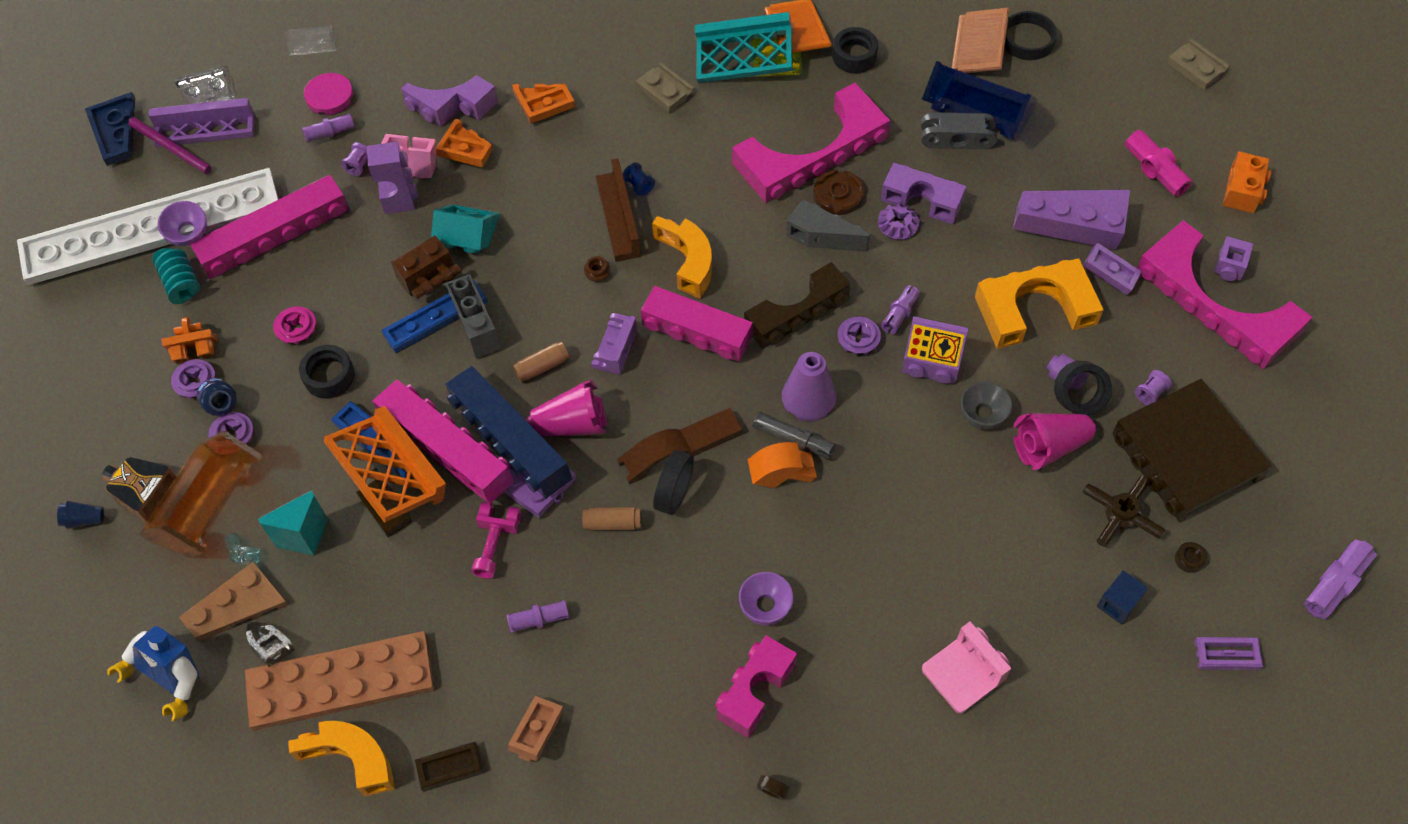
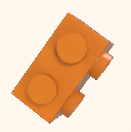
M1238 151L1230 169L1223 206L1254 214L1258 204L1263 205L1267 195V189L1263 188L1264 185H1267L1271 175V170L1267 169L1269 158Z

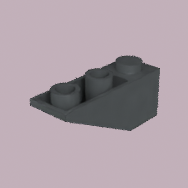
M804 199L787 219L786 236L807 247L854 251L868 250L869 232Z
M468 274L445 283L476 359L500 350L501 346L495 327L471 275Z

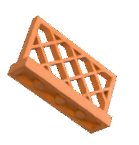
M385 405L375 409L374 416L324 437L326 446L384 523L430 501L435 505L444 500L446 483ZM372 427L377 433L376 439L361 436V431ZM343 439L352 441L353 444L350 450L338 447L335 442ZM357 443L373 446L371 454L355 451ZM377 447L389 449L392 453L391 458L375 455ZM352 458L368 461L366 469L353 467L351 464ZM372 462L388 465L386 474L371 471ZM392 467L405 469L408 473L407 477L390 475ZM367 478L384 481L381 490L368 487L366 484ZM387 483L403 485L402 494L385 491ZM408 487L417 488L423 492V495L419 497L405 494ZM383 498L399 501L397 507L387 511L381 502Z

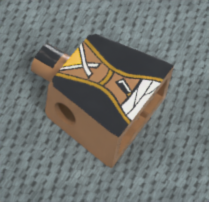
M133 457L126 458L120 468L108 465L102 472V479L109 482L106 486V491L118 504L145 523H149L179 480L170 467Z

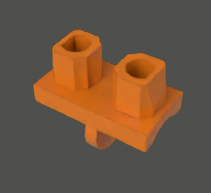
M189 317L182 318V326L173 328L176 336L161 338L162 346L168 350L171 360L176 364L189 361L187 348L196 347L199 358L214 356V343L218 342L217 334H213L211 329L203 330L201 322L192 324Z

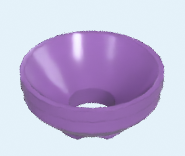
M178 201L170 204L161 212L157 222L158 230L163 238L176 246H186L194 243L204 235L207 229V218L203 209L190 201ZM185 225L194 226L193 232L189 235H181L180 230Z
M772 572L756 573L747 578L740 588V608L743 614L753 623L765 626L777 624L786 618L793 604L792 588L778 574ZM761 598H770L775 604L774 608L768 612L761 611L757 607V602Z

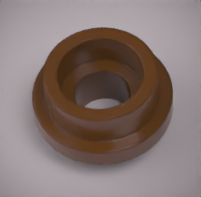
M600 256L591 257L584 266L585 276L591 281H602L609 276L610 265Z

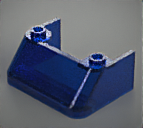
M936 61L921 100L931 103L930 109L945 113L947 109L955 113L990 114L995 118L996 128L1001 129L999 134L1014 139L1015 134L1021 135L1038 99L1031 94L1014 91L950 68Z

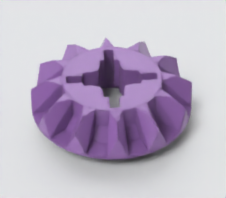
M898 202L896 206L888 205L885 210L880 211L878 226L881 232L890 238L906 239L916 233L920 219L917 217V211H912L909 205L906 207L900 206ZM895 217H897L898 219L904 218V219H903V224L900 223L899 221H895V222H894V218H895Z
M851 317L845 320L840 325L837 334L838 344L843 346L845 352H853L855 356L858 353L867 355L869 351L876 350L881 338L880 329L877 324L865 317ZM861 330L863 338L857 343L854 336Z
M189 360L176 368L171 378V385L180 397L185 396L191 400L192 397L197 396V390L200 385L208 379L215 378L216 372L211 364L204 360ZM188 376H189L190 378L193 377V378H195V379L198 377L199 380H200V382H199V383H196V382H192V383H191V382L189 381V379H188Z
M230 412L218 417L212 423L208 437L212 446L220 452L228 451L232 454L234 450H243L247 442H252L251 436L255 431L249 417L239 412ZM228 427L235 431L237 435L235 439L229 436Z

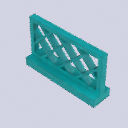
M777 13L695 25V35L697 37L696 79L698 83L793 71L792 34H794L790 13ZM786 35V39L780 46L772 41L776 36ZM761 38L764 40L756 49L749 45L753 39ZM737 41L740 43L732 52L725 47L729 42ZM769 44L776 50L767 58L760 52ZM703 46H716L709 55L703 52ZM744 48H747L752 53L743 61L737 55ZM722 50L728 56L719 64L714 58ZM780 53L787 57V63L776 65L772 62ZM756 56L764 61L759 67L752 68L749 65ZM733 59L740 64L735 70L728 71L725 68ZM709 63L717 67L712 73L703 74V69Z

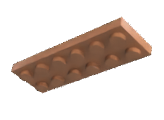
M425 631L245 670L249 728L252 731L434 691Z

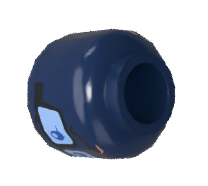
M220 378L204 381L198 388L196 396L198 404L206 413L212 416L228 414L236 405L237 399L232 386Z

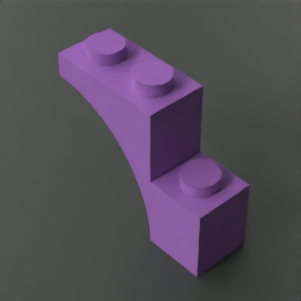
M478 75L464 84L449 89H423L410 83H406L401 88L404 97L403 102L406 107L411 111H417L428 122H434L440 127L459 110L468 116L471 115L480 120L498 103L495 86Z

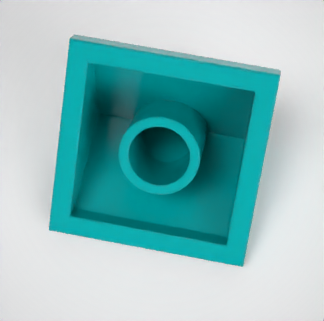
M311 490L258 518V521L276 548L315 555L328 518Z

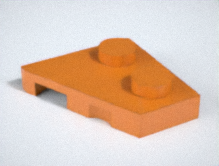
M520 84L512 85L513 93L530 124L576 107L575 100L565 84H534V88H520Z
M459 119L453 121L436 147V156L478 167H483L492 153V144L484 138H480L472 129L468 131L462 127V122Z

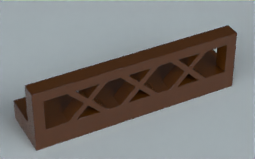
M619 158L611 160L612 173L595 176L615 262L641 257L639 238Z

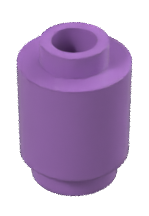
M1064 353L1060 357L1055 355L1046 368L1050 371L1048 377L1055 380L1059 371L1075 360ZM1078 373L1071 380L1068 389H1074L1078 392L1088 379L1090 373Z

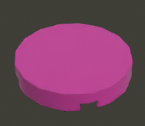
M337 73L318 75L310 80L304 89V98L308 108L314 113L319 114L321 112L325 113V115H333L343 111L350 105V99L354 94L350 81L345 76Z

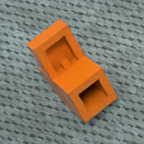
M783 442L767 446L748 458L752 484L776 488L788 478L809 483L817 478L812 454L800 451L798 443Z

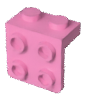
M968 622L960 629L955 641L923 664L922 672L954 711L961 714L1006 681L1011 667L1007 657L990 645L986 633L981 628H976L971 622Z

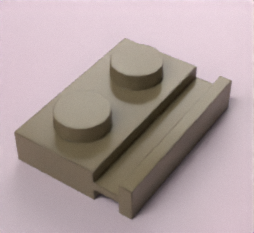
M1190 39L1188 44H1184L1172 53L1166 62L1203 90L1218 80L1223 73L1225 74L1230 66L1193 39Z
M661 62L657 68H652L635 81L638 90L669 114L684 103L689 95L693 96L695 94L692 85Z

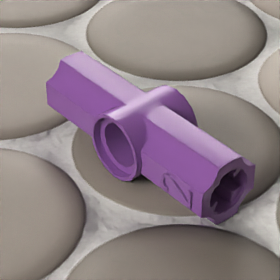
M1356 539L1349 544L1341 554V557L1335 560L1319 579L1321 582L1303 603L1307 608V612L1315 618L1319 617L1324 620L1332 614L1339 605V602L1343 598L1345 599L1362 579L1360 576L1377 556L1372 545L1366 541Z

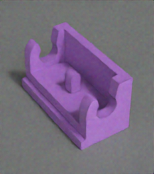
M612 313L598 352L594 354L592 368L620 375L637 334V323L634 316L629 317Z

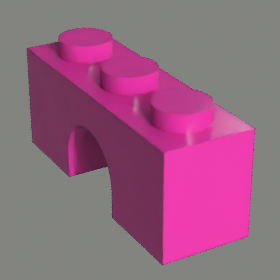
M765 635L761 643L757 641L754 643L748 653L750 660L745 667L740 666L736 670L731 680L734 684L728 692L723 691L715 704V707H717V719L749 738L765 711V703L752 695V687L759 682L767 681L781 688L796 665L797 660L796 652Z

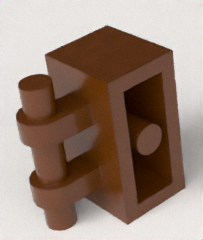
M436 235L391 261L397 280L410 296L414 295L416 299L424 295L429 296L434 293L435 288L443 283L454 280V277L462 272L458 264L453 265L450 252Z

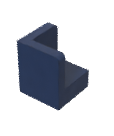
M1123 570L1103 594L1097 607L1122 625L1132 609L1146 593L1147 587Z

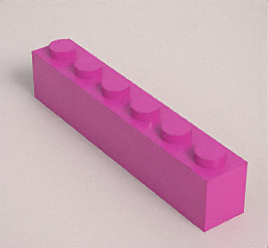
M328 175L201 237L199 240L191 243L190 246L209 279L342 215L349 211L343 193L332 176Z
M395 380L372 400L376 409L385 405L415 445L489 505L514 482L510 473L512 468L503 457L496 458L492 455L491 449L484 442L481 441L478 444L473 440L472 434L466 428L461 427L459 429L447 413L440 414L436 406L427 398L421 399L418 392L410 384L405 386L399 380Z

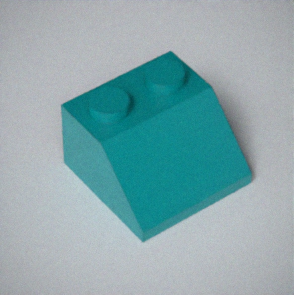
M455 204L444 206L433 212L431 237L436 235L446 248L460 246L464 247L466 252L479 253V250L489 246L500 213Z

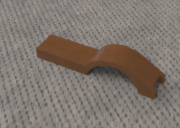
M728 408L680 430L665 429L641 440L619 457L617 461L620 467L623 465L627 467L630 473L627 476V481L630 485L643 479L645 474L654 465L669 458L674 450L695 456L743 435V429L731 408Z

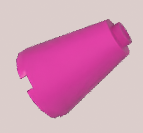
M593 380L585 381L532 409L530 416L527 417V422L541 437L601 435L607 432L602 428L607 426L601 396L597 397L594 395L593 390L598 388Z
M1027 413L1019 416L1015 421L1014 428H1018V436L1013 437L1021 461L1025 465L1033 466V470H1038L1092 441L1096 432V426L1094 421L1085 414Z

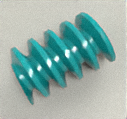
M163 248L153 254L152 261L171 303L175 305L183 304L200 291V284L184 250Z

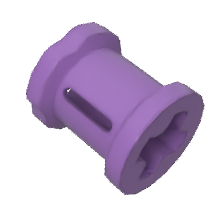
M358 142L352 144L349 156L341 162L342 168L347 173L353 176H360L362 174V167L368 160L367 146Z
M1153 370L1148 377L1149 379L1135 389V396L1146 406L1157 401L1158 397L1163 392H1167L1172 386L1170 378L1162 371Z

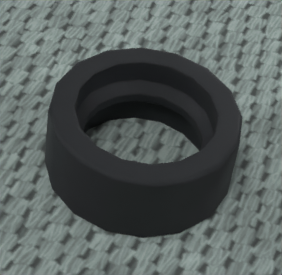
M862 27L843 29L837 33L833 41L832 59L834 64L839 69L848 73L866 72L877 61L879 42L876 36L871 31ZM855 44L865 47L869 52L860 56H851L841 49L847 45Z
M321 345L313 348L305 354L299 366V374L304 386L310 394L318 398L329 399L341 395L351 386L355 376L354 367L348 354L342 348L335 345ZM328 361H337L342 364V371L331 381L316 382L312 379V372L320 364Z
M1074 361L1059 371L1055 379L1054 393L1057 401L1063 408L1075 414L1092 415L1107 405L1112 393V383L1109 375L1103 368L1088 361ZM1089 372L1097 379V391L1094 397L1087 403L1077 404L1069 398V384L1078 373Z

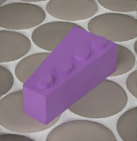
M1130 190L1023 191L1016 207L1013 229L1089 245L1099 243L1105 248L1116 250L1125 234Z

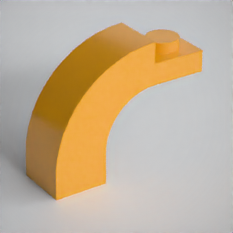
M657 216L652 223L653 238L678 249L686 256L684 264L676 274L677 289L701 299L709 286L712 276L711 247L706 235L696 224L687 219H684L679 226L670 219Z
M342 721L319 722L320 734L304 733L299 735L298 739L288 741L289 753L297 761L331 754L350 758L355 768L356 787L363 796L395 790L393 772L387 756L372 736L358 726Z

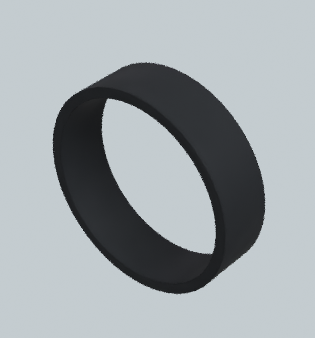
M1022 11L1008 18L1007 31L1017 24H1035L1049 33L1051 41L1040 48H1025L1015 44L1006 33L1005 50L1009 54L1022 60H1038L1044 58L1052 51L1057 36V29L1050 18L1034 11Z
M679 450L672 452L662 470L653 500L655 510L669 515H673L685 495L694 465V457Z

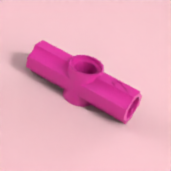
M1140 129L1133 132L1126 140L1124 146L1141 162V169L1148 178H1157L1173 196L1177 197L1184 194L1191 187L1193 181L1176 165V158L1170 149L1166 147L1160 148Z

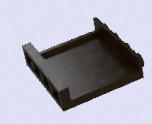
M1202 379L1118 420L1112 432L1116 444L1126 451L1132 465L1150 480L1148 485L1150 489L1160 496L1166 510L1175 516L1179 523L1184 521L1188 513L1252 480L1253 483L1262 480L1272 467Z

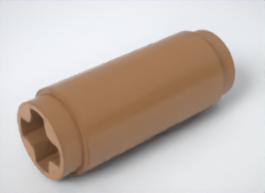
M562 342L554 343L517 361L512 367L520 382L528 381L564 363L569 359V354Z
M589 507V509H583V529H589V531L641 529L642 511L641 508Z

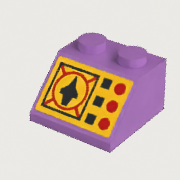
M913 316L902 373L909 374L912 377L934 379L940 383L955 384L968 328Z

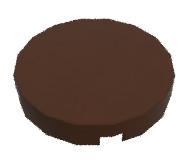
M830 170L816 179L813 189L814 201L823 210L833 215H846L855 211L861 205L864 198L863 183L852 172Z

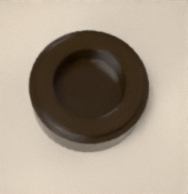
M1194 542L1183 543L1175 553L1177 566L1188 573L1200 571L1207 561V553L1204 548Z
M761 775L757 783L758 790L779 800L786 799L790 790L784 783L765 775Z

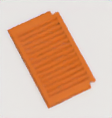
M796 0L771 4L770 7L764 9L766 15L790 13L794 34H792L793 53L832 47L812 0ZM786 35L776 36L779 46L786 39Z

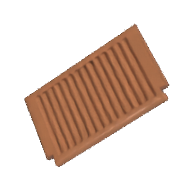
M1009 7L966 12V15L959 16L951 69L953 72L958 71V74L1002 70Z

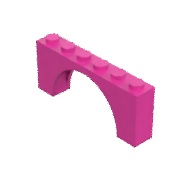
M856 83L835 93L834 111L839 116L843 129L835 141L824 149L803 155L784 154L765 147L754 137L732 147V164L765 203L772 199L780 198L785 192L800 187L809 179L822 175L831 167L842 164L846 159L855 154H861L866 148L876 143H881L888 137L890 120Z
M1183 220L1142 255L1137 269L1142 271L1141 276L1157 286L1166 296L1171 297L1180 304L1185 311L1193 314L1207 328L1216 332L1229 345L1238 349L1252 363L1257 364L1264 370L1305 331L1313 317L1292 301L1270 312L1252 314L1230 310L1210 299L1197 284L1191 264L1192 256L1197 252L1204 235Z

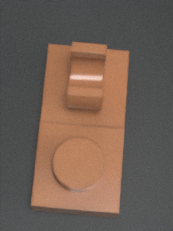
M535 696L508 744V751L519 754L518 758L527 762L537 761L563 714V706Z

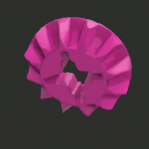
M295 306L285 309L276 317L273 330L278 340H282L286 345L289 343L298 345L299 341H308L309 335L315 333L317 322L314 314L309 309ZM297 323H299L301 328H295L294 331H292L290 326H296Z

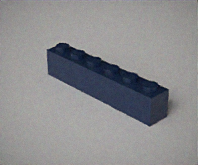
M470 366L445 383L449 395L446 397L455 410L458 408L462 410L461 414L470 426L475 424L478 427L476 429L485 442L490 440L493 443L492 447L497 455L503 458L506 457L509 460L508 463L512 471L517 476L522 474L525 477L524 481L533 493L538 491L546 499L573 479L567 462L473 366Z

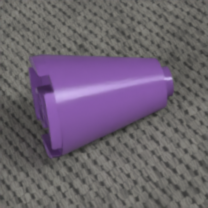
M807 352L800 356L784 384L782 402L785 410L788 413L791 412L797 419L813 422L823 419L827 416V413L833 410L837 393L823 356L816 352Z

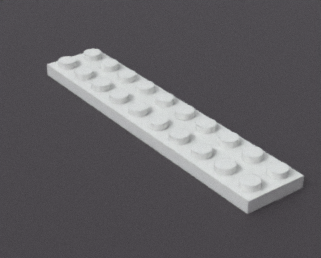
M270 168L262 169L18 239L17 244L23 280L27 285H31L171 244L160 234L157 222L161 212L170 204L178 201H190L199 205L207 218V229L204 234L213 232L279 200ZM183 226L180 230V234H191L194 230V226Z

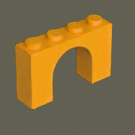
M1079 258L1070 261L1062 260L1057 264L1049 266H1037L1032 270L1023 272H1012L998 278H986L978 282L975 299L997 349L1023 342L1027 328L1016 305V300L1025 294L1042 293L1054 298L1063 308L1072 330L1098 325L1103 313L1102 305Z

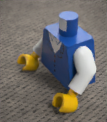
M154 626L149 631L139 633L131 640L122 654L123 660L108 668V676L118 671L120 677L117 683L133 674L132 664H134L135 668L176 697L174 702L163 706V716L166 717L173 714L172 722L183 718L188 713V707L184 701L189 699L194 683L199 677L189 649L185 644L159 626Z

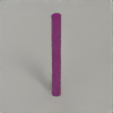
M132 117L129 120V126L204 174H208L211 171L212 167L137 118Z

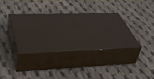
M476 741L415 759L420 787L423 792L484 774Z

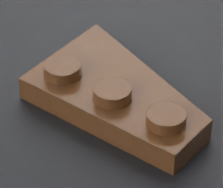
M251 562L179 618L195 639L200 642L230 630L235 624L247 619L255 620L262 617L263 613L275 608L280 610L289 605L255 563Z

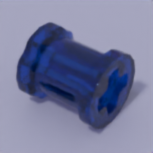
M632 163L623 171L624 181L631 183L637 195L644 196L653 189L655 185L654 178L647 176L639 163Z

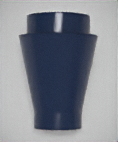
M73 501L60 503L58 506V525L65 526L66 529L91 524H102L104 521L103 506H92Z

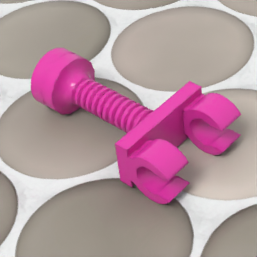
M482 502L480 504L476 518L478 528L489 529L482 557L474 559L471 569L472 574L484 579H492L494 577L497 565L492 560L500 533L517 534L522 515L520 508L510 506L505 520L493 518V503L489 505L487 502Z

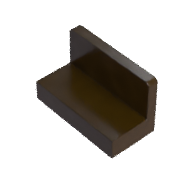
M376 467L371 470V471L379 472ZM375 479L368 484V487L381 490L384 481ZM387 483L385 491L394 492ZM360 490L356 492L359 499L387 537H390L412 522L408 512L384 523ZM383 498L381 504L388 511L397 507L399 501Z

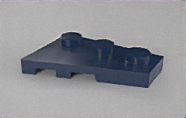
M133 92L85 108L105 164L109 166L130 158L133 128L128 123L134 117L135 96Z

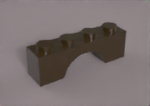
M832 262L810 274V293L801 302L784 306L765 300L744 312V319L753 322V338L762 349L769 345L777 344L787 334L799 331L806 323L813 319L821 318L828 310L835 306H842L849 299L850 282Z

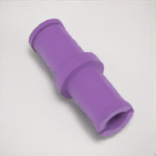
M348 113L330 120L328 118L322 119L323 122L302 127L306 142L309 143L310 141L327 136L332 138L336 133L354 129L355 127L352 117Z
M907 285L899 299L891 304V311L881 323V328L886 333L892 327L890 334H895L903 320L910 316L912 306L920 297V291L913 286L910 291L911 285Z
M565 600L541 607L538 604L533 605L532 609L506 615L510 633L537 626V629L542 628L543 624L569 618Z

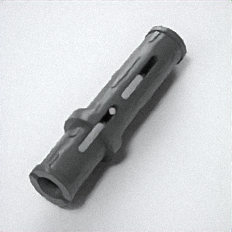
M760 411L754 418L753 422L755 423L752 424L754 429L768 433L786 442L798 443L800 451H809L827 460L831 458L834 452L832 448L836 446L833 442L815 436L813 431L798 429Z

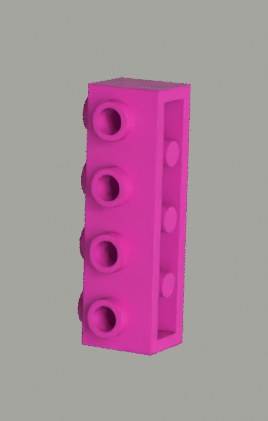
M657 286L653 287L641 309L642 325L649 330L660 331L668 334L675 340L689 342L701 350H710L725 359H733L740 362L753 337V322Z

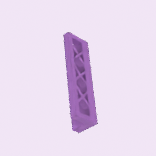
M248 98L149 109V118L155 127L154 130L160 134L164 131H174L175 133L166 138L177 145L254 137L255 113ZM247 122V129L237 130L234 128L239 123ZM214 126H223L219 132L210 131ZM191 128L199 129L193 135L185 134ZM153 141L155 147H162Z

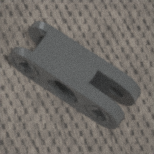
M929 113L921 119V141L928 148L988 149L997 142L996 133L992 131L996 127V121L992 115L982 113Z

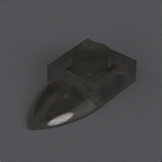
M250 622L247 625V640L254 654L268 667H271L295 651L292 642L274 626L261 622Z

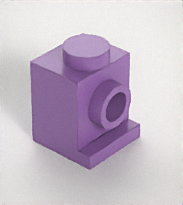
M1227 236L1219 251L1214 273L1220 274V277L1226 281L1241 280L1247 269L1253 244ZM1229 249L1241 252L1242 254L1231 252Z

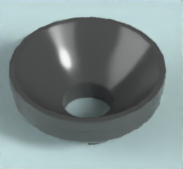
M979 381L969 385L964 390L961 396L960 409L964 419L972 426L980 429H993L999 427L1007 420L1011 413L1012 401L1008 392L1000 385L989 381ZM978 407H986L991 411L992 415L988 418H981L976 414V409Z

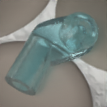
M230 533L224 537L229 558L233 563L249 565L251 562L257 563L260 560V551L255 547L242 546L237 533Z

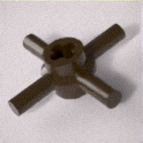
M1140 476L1129 493H1121L1113 497L1089 483L1086 485L1082 493L1106 507L1105 512L1109 522L1096 540L1099 545L1107 547L1118 529H1125L1134 525L1158 539L1161 538L1165 529L1141 515L1142 510L1138 499L1150 483L1147 477Z

